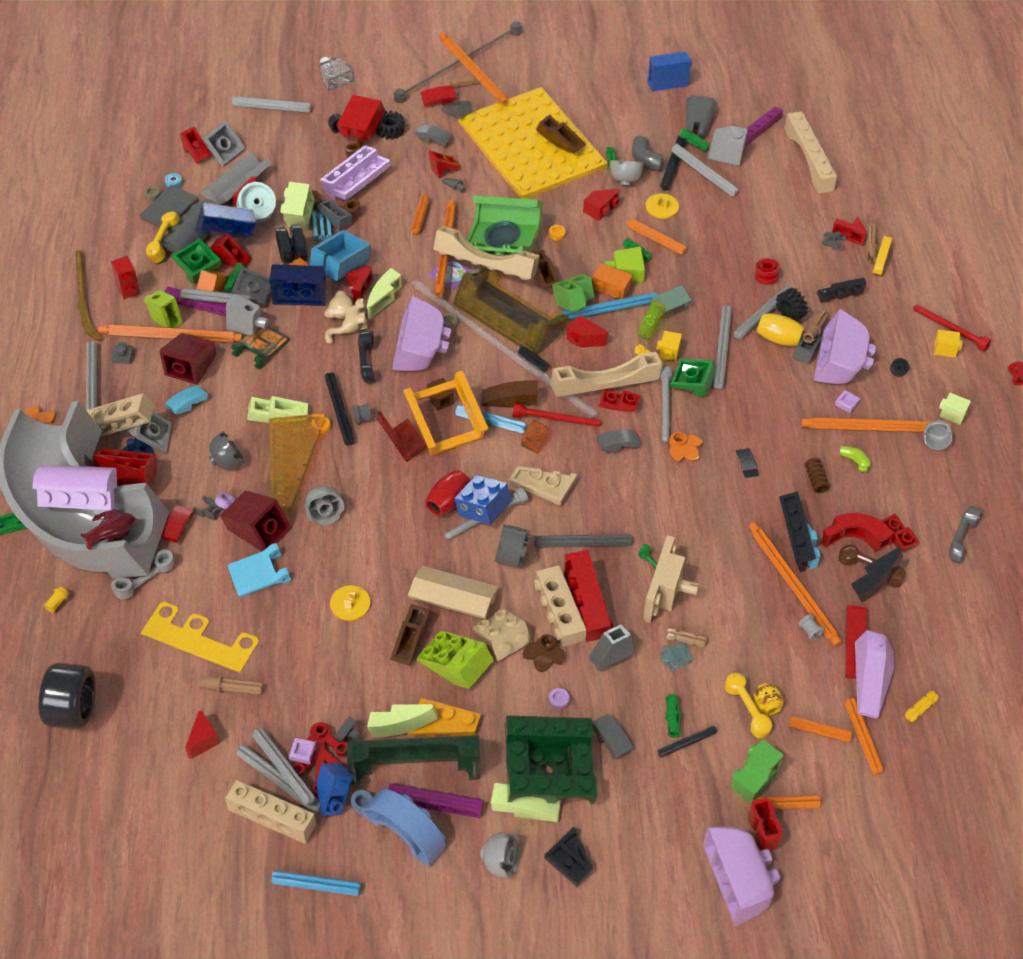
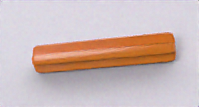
M428 195L420 197L411 226L412 234H419L430 201Z
M791 716L789 721L791 728L844 742L851 741L852 732L849 730Z
M819 795L757 797V799L767 797L774 809L819 808L821 805Z

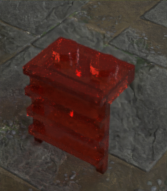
M378 412L380 416L377 418L378 422L406 462L428 448L409 419L392 428L382 412Z

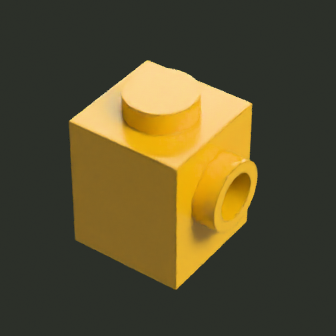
M938 330L934 341V355L956 357L957 352L961 351L962 348L960 332Z
M664 331L662 340H658L656 350L659 351V358L676 362L682 334Z

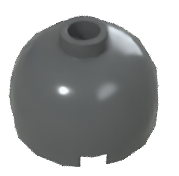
M222 431L212 439L209 445L211 453L209 459L214 466L219 465L222 469L226 470L234 469L245 461L242 459L243 456L234 442L228 441L226 438L228 435Z

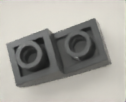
M422 123L414 133L427 143L432 139L443 147L452 137L451 133L439 127Z
M635 430L610 431L596 437L601 450L607 452H619L621 446L638 448L640 444Z
M609 714L592 721L594 732L600 742L604 740L613 759L633 749L624 731Z

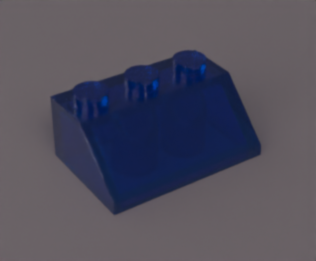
M202 203L195 232L219 236L229 233L231 237L247 239L253 235L256 225L254 210Z
M272 264L269 281L273 305H326L325 266Z

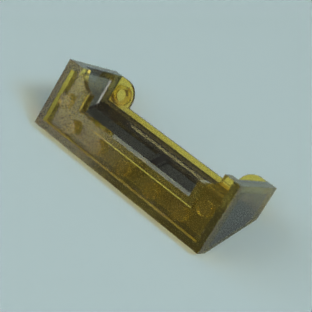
M486 266L463 273L453 305L517 346H525L529 351L531 350L538 355L564 332L569 316L560 311L554 312L551 317L547 316L499 286V277L495 270L488 269Z

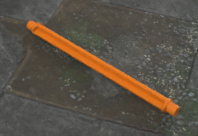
M441 32L439 34L441 42L498 102L506 105L508 103L506 95L449 35Z
M449 200L446 206L444 226L453 229L456 202ZM440 254L434 287L435 297L441 298L445 291L444 285L449 255Z
M112 324L98 326V333L115 336L125 335L131 337L174 339L180 333H185L211 341L235 343V341L240 342L243 338L242 334L229 331Z
M809 417V419H801V427H808L809 429L829 428L919 432L924 431L925 427L932 421Z
M756 522L751 523L748 526L752 531L751 534L808 613L813 614L817 624L825 629L824 635L835 647L840 646L842 640L839 637V633L763 529Z

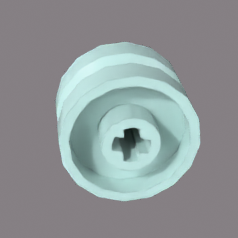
M253 182L247 184L242 188L237 198L236 207L238 214L249 223L259 224L265 222L274 211L276 205L275 194L264 183Z

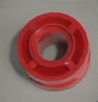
M771 258L758 260L755 265V279L762 284L777 282L780 271L779 262Z

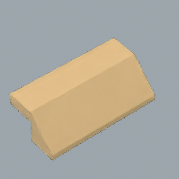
M422 566L413 579L408 598L486 620L489 608L494 604L499 587Z

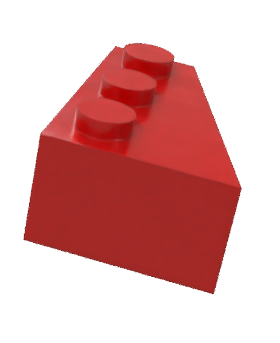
M100 448L94 454V467L116 468L117 483L125 485L147 483L149 485L157 476L156 454Z

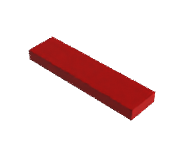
M846 606L845 678L856 679L855 642L867 630V607Z

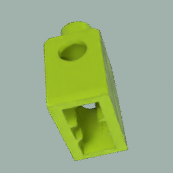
M641 247L617 250L613 254V261H604V265L632 274V282L644 283L645 268Z
M160 290L145 297L144 303L148 307L151 318L161 327L177 328L183 324L175 297Z

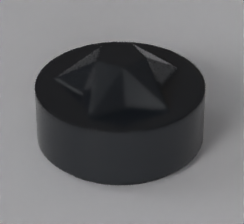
M897 358L890 364V371L894 376L902 377L909 371V363L903 358Z

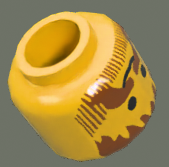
M763 683L757 687L753 694L755 704L760 713L772 716L781 711L784 700L776 685Z

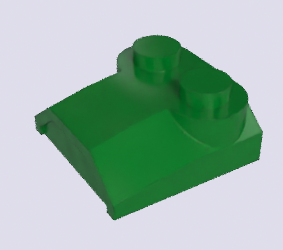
M200 238L175 254H171L173 260L186 273V278L194 283L199 282L201 270L217 271L221 265V259Z
M679 359V364L672 382H670V387L692 390V393L696 396L707 394L715 377V361Z

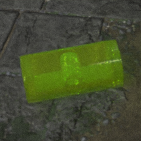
M652 301L637 330L639 337L646 340L651 339L666 309L664 305L657 301Z

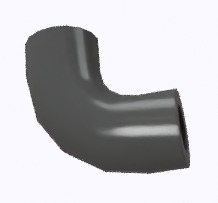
M635 137L632 144V155L636 162H643V167L660 171L663 154L650 152L648 150L649 140L646 137Z

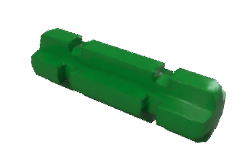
M686 128L680 131L679 136L681 138H686V141L696 147L699 146V149L702 151L708 149L709 143L707 141H702V138L692 132L689 133V130Z
M614 147L606 148L609 172L610 160L617 161Z
M626 238L623 241L622 246L624 248L641 247L643 260L646 262L651 260V252L636 242L633 243V240L630 238Z

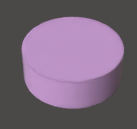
M225 492L218 493L215 499V503L223 509H227L235 501L232 495Z
M562 688L553 689L549 694V705L556 710L565 709L569 705V693Z

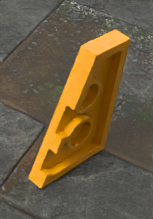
M420 698L419 704H433L438 714V719L407 733L408 737H415V735H427V737H435V735H448L449 737L475 736L481 714Z

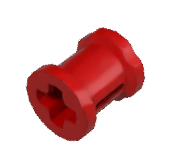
M1013 362L1008 366V371L1013 376L1012 382L1014 385H1023V362Z

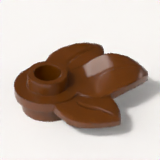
M545 634L537 642L529 643L525 647L523 658L534 659L535 668L539 672H543L551 667L552 662L562 664L564 653L557 647L556 639L552 635Z

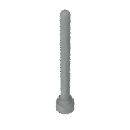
M667 366L662 367L659 378L662 382V440L664 442L669 441V382L673 378V369Z
M520 487L513 491L511 495L512 502L506 508L513 504L521 505L528 501V496L523 488ZM470 519L445 534V538L448 540L481 522Z

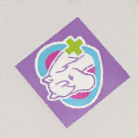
M448 257L445 286L454 290L474 271ZM438 266L428 274L435 280L437 277Z

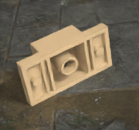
M669 535L666 537L646 597L643 621L651 623L653 616H657L659 608L672 611L677 592L682 591L696 596L699 588V583L682 579L685 557L675 554L677 548L674 545L675 537Z

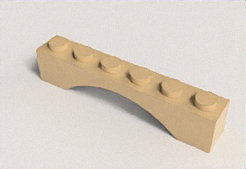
M803 112L787 114L784 129L789 139L796 141L803 150L809 165L812 183L817 193L834 191L837 176Z
M446 226L437 229L433 250L439 251L442 255H452L458 260H469L474 265H485L488 269H498L507 275L514 274L523 280H529L536 275L540 255L524 250L512 255L489 254L473 246L464 238L459 230Z
M656 352L639 354L620 366L603 371H583L572 366L553 368L551 386L556 397L655 381L660 378L662 362Z

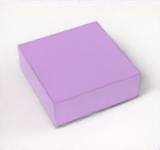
M844 390L835 401V406L851 413L859 404L861 398Z
M295 738L289 754V760L310 764L316 748V742Z

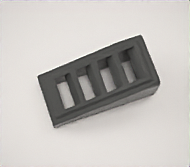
M453 101L441 108L443 112L458 118L473 112L470 101Z
M330 199L317 204V208L339 231L351 226L353 215Z
M819 335L814 338L812 343L805 342L803 340L804 336H802L795 348L793 359L809 364L821 342L822 337Z

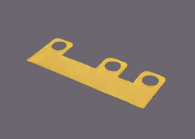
M167 602L159 604L140 633L239 673L259 641L255 636L241 633L233 646L230 647L201 636L209 620L198 614H191L182 628L170 624L178 612V607ZM170 607L173 612L169 617L160 616L159 611L161 608ZM195 618L203 621V626L199 629H192L190 627V622ZM245 637L253 641L252 646L247 649L242 648L239 644L240 640Z

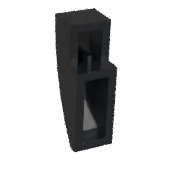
M900 547L865 566L867 575L851 583L861 603L878 592L893 576L904 557Z

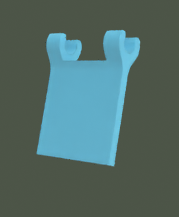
M277 543L270 545L262 552L227 565L239 598L274 584L291 581L287 568H282L275 573L270 560L282 556Z

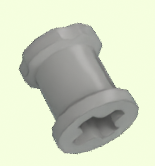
M813 614L803 617L798 623V626L803 628L809 635L810 641L817 640L825 632V629L820 627L814 620Z

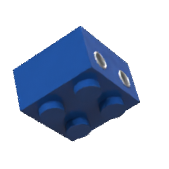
M475 475L454 498L459 516L489 525L512 502L507 483Z

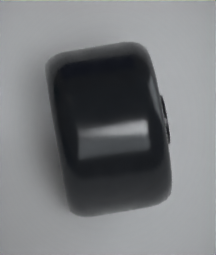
M54 663L47 668L41 682L38 701L39 716L44 725L55 728L81 729L88 723L94 706L96 690L94 672L90 667L78 664Z

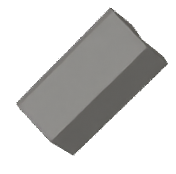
M250 152L239 159L200 193L221 205L231 199L252 176L257 177L271 163L268 159L259 162L254 154Z

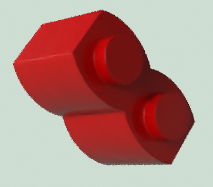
M767 797L753 800L748 813V821L751 828L756 832L755 840L760 850L778 849L782 837L781 826L774 817V807Z

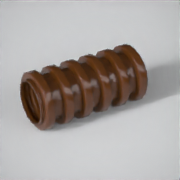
M820 458L807 460L805 468L814 492H826L830 488V483Z

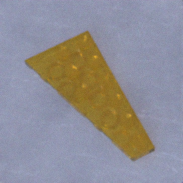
M325 413L269 418L271 498L278 501L283 512L292 511L324 425Z

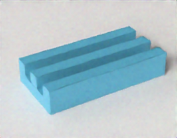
M319 211V214L312 212L315 241L326 240L332 237L330 221L327 219L328 235H325L323 218L326 217L321 211ZM316 219H320V236H318Z

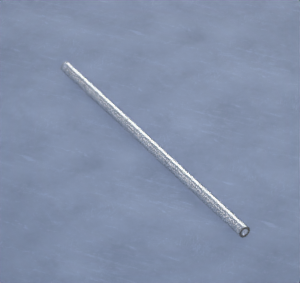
M418 279L412 282V287L446 312L454 314L457 320L552 389L551 377L448 301L442 297H435V292ZM575 394L562 396L590 418L596 419L599 416L598 411Z

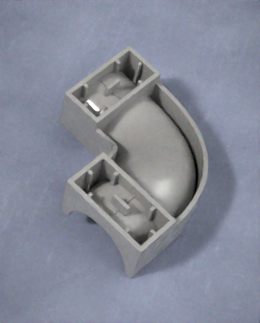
M79 401L71 403L64 423L60 426L41 423L26 415L21 409L14 410L0 443V487L8 505L17 518L49 552L71 566L93 572H108L113 579L147 576L169 514L168 509L148 484L122 485L114 489L115 509L133 514L136 517L135 524L124 539L114 542H105L106 540L96 543L91 550H88L86 541L80 534L87 533L97 527L102 520L92 522L94 516L109 510L39 507L37 503V489H33V478L36 470L41 465L86 466L85 461L92 459L102 433L101 428Z

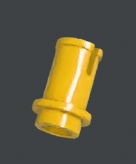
M62 587L55 588L53 590L54 594L43 605L47 611L54 613L59 605L68 599L69 593Z

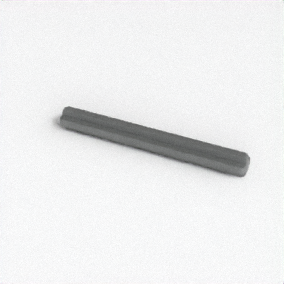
M630 534L535 536V547L630 546L632 544V536Z

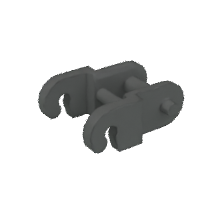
M840 232L824 233L825 239L822 240L824 246L832 247L834 250H843L844 245L841 244L839 247V243L836 240L844 241L846 239L845 234L841 237Z
M204 495L202 499L209 506L206 509L193 507L192 510L202 518L206 516L214 520V515L217 511H222V508L212 498H207ZM211 507L214 508L212 512L208 511Z

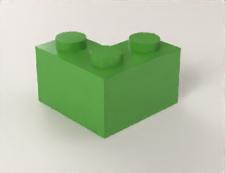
M585 274L552 284L556 304L572 313L586 307V302L594 298L591 277Z
M763 739L758 745L753 744L747 752L749 757L744 763L745 766L742 770L738 768L731 778L733 780L731 789L749 803L756 800L778 775L783 758L781 752Z

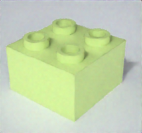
M289 182L288 188H285L284 192L285 203L281 205L284 221H286L288 228H290V225L300 223L302 230H308L315 201L309 184Z

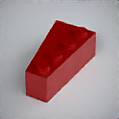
M586 549L565 554L563 576L585 625L586 642L599 640L604 632L613 628V622L611 617H608L607 606L602 598L589 551Z

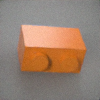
M600 264L592 276L593 290L617 299H624L632 285V274L604 264Z

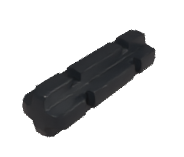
M521 346L518 350L521 357L526 358L528 362L539 367L541 371L545 372L549 368L547 361L542 360L540 356L531 350L529 351L527 347Z

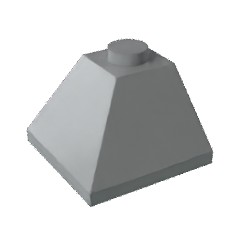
M227 121L217 125L202 138L221 166H224L245 149V146Z
M736 126L715 129L707 160L739 167L748 129Z
M153 412L149 423L125 430L132 436L165 454L167 452L172 422Z

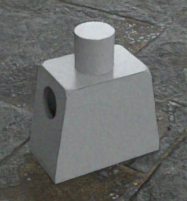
M233 295L226 304L227 331L254 335L259 327L264 329L268 327L269 319L261 317L258 304L237 295Z

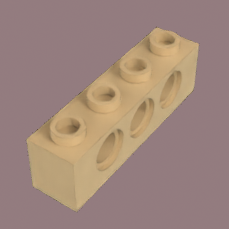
M142 393L86 411L101 428L102 433L100 437L149 423L155 404Z
M560 566L536 571L534 587L536 591H540V601L543 608L546 607L548 611L547 618L549 623H553L555 639L560 641L562 647L585 641L586 628Z
M238 780L235 781L225 798L229 811L306 844L316 827L314 813Z

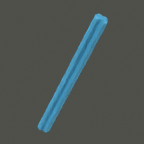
M654 292L589 305L574 313L568 310L559 311L558 319L562 322L576 319L580 315L587 317L650 304L652 298L657 296L658 293Z

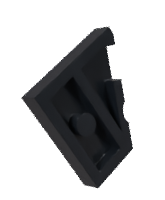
M572 827L544 856L545 860L576 887L593 871L592 865L585 855L586 851L583 844L579 841L575 827Z

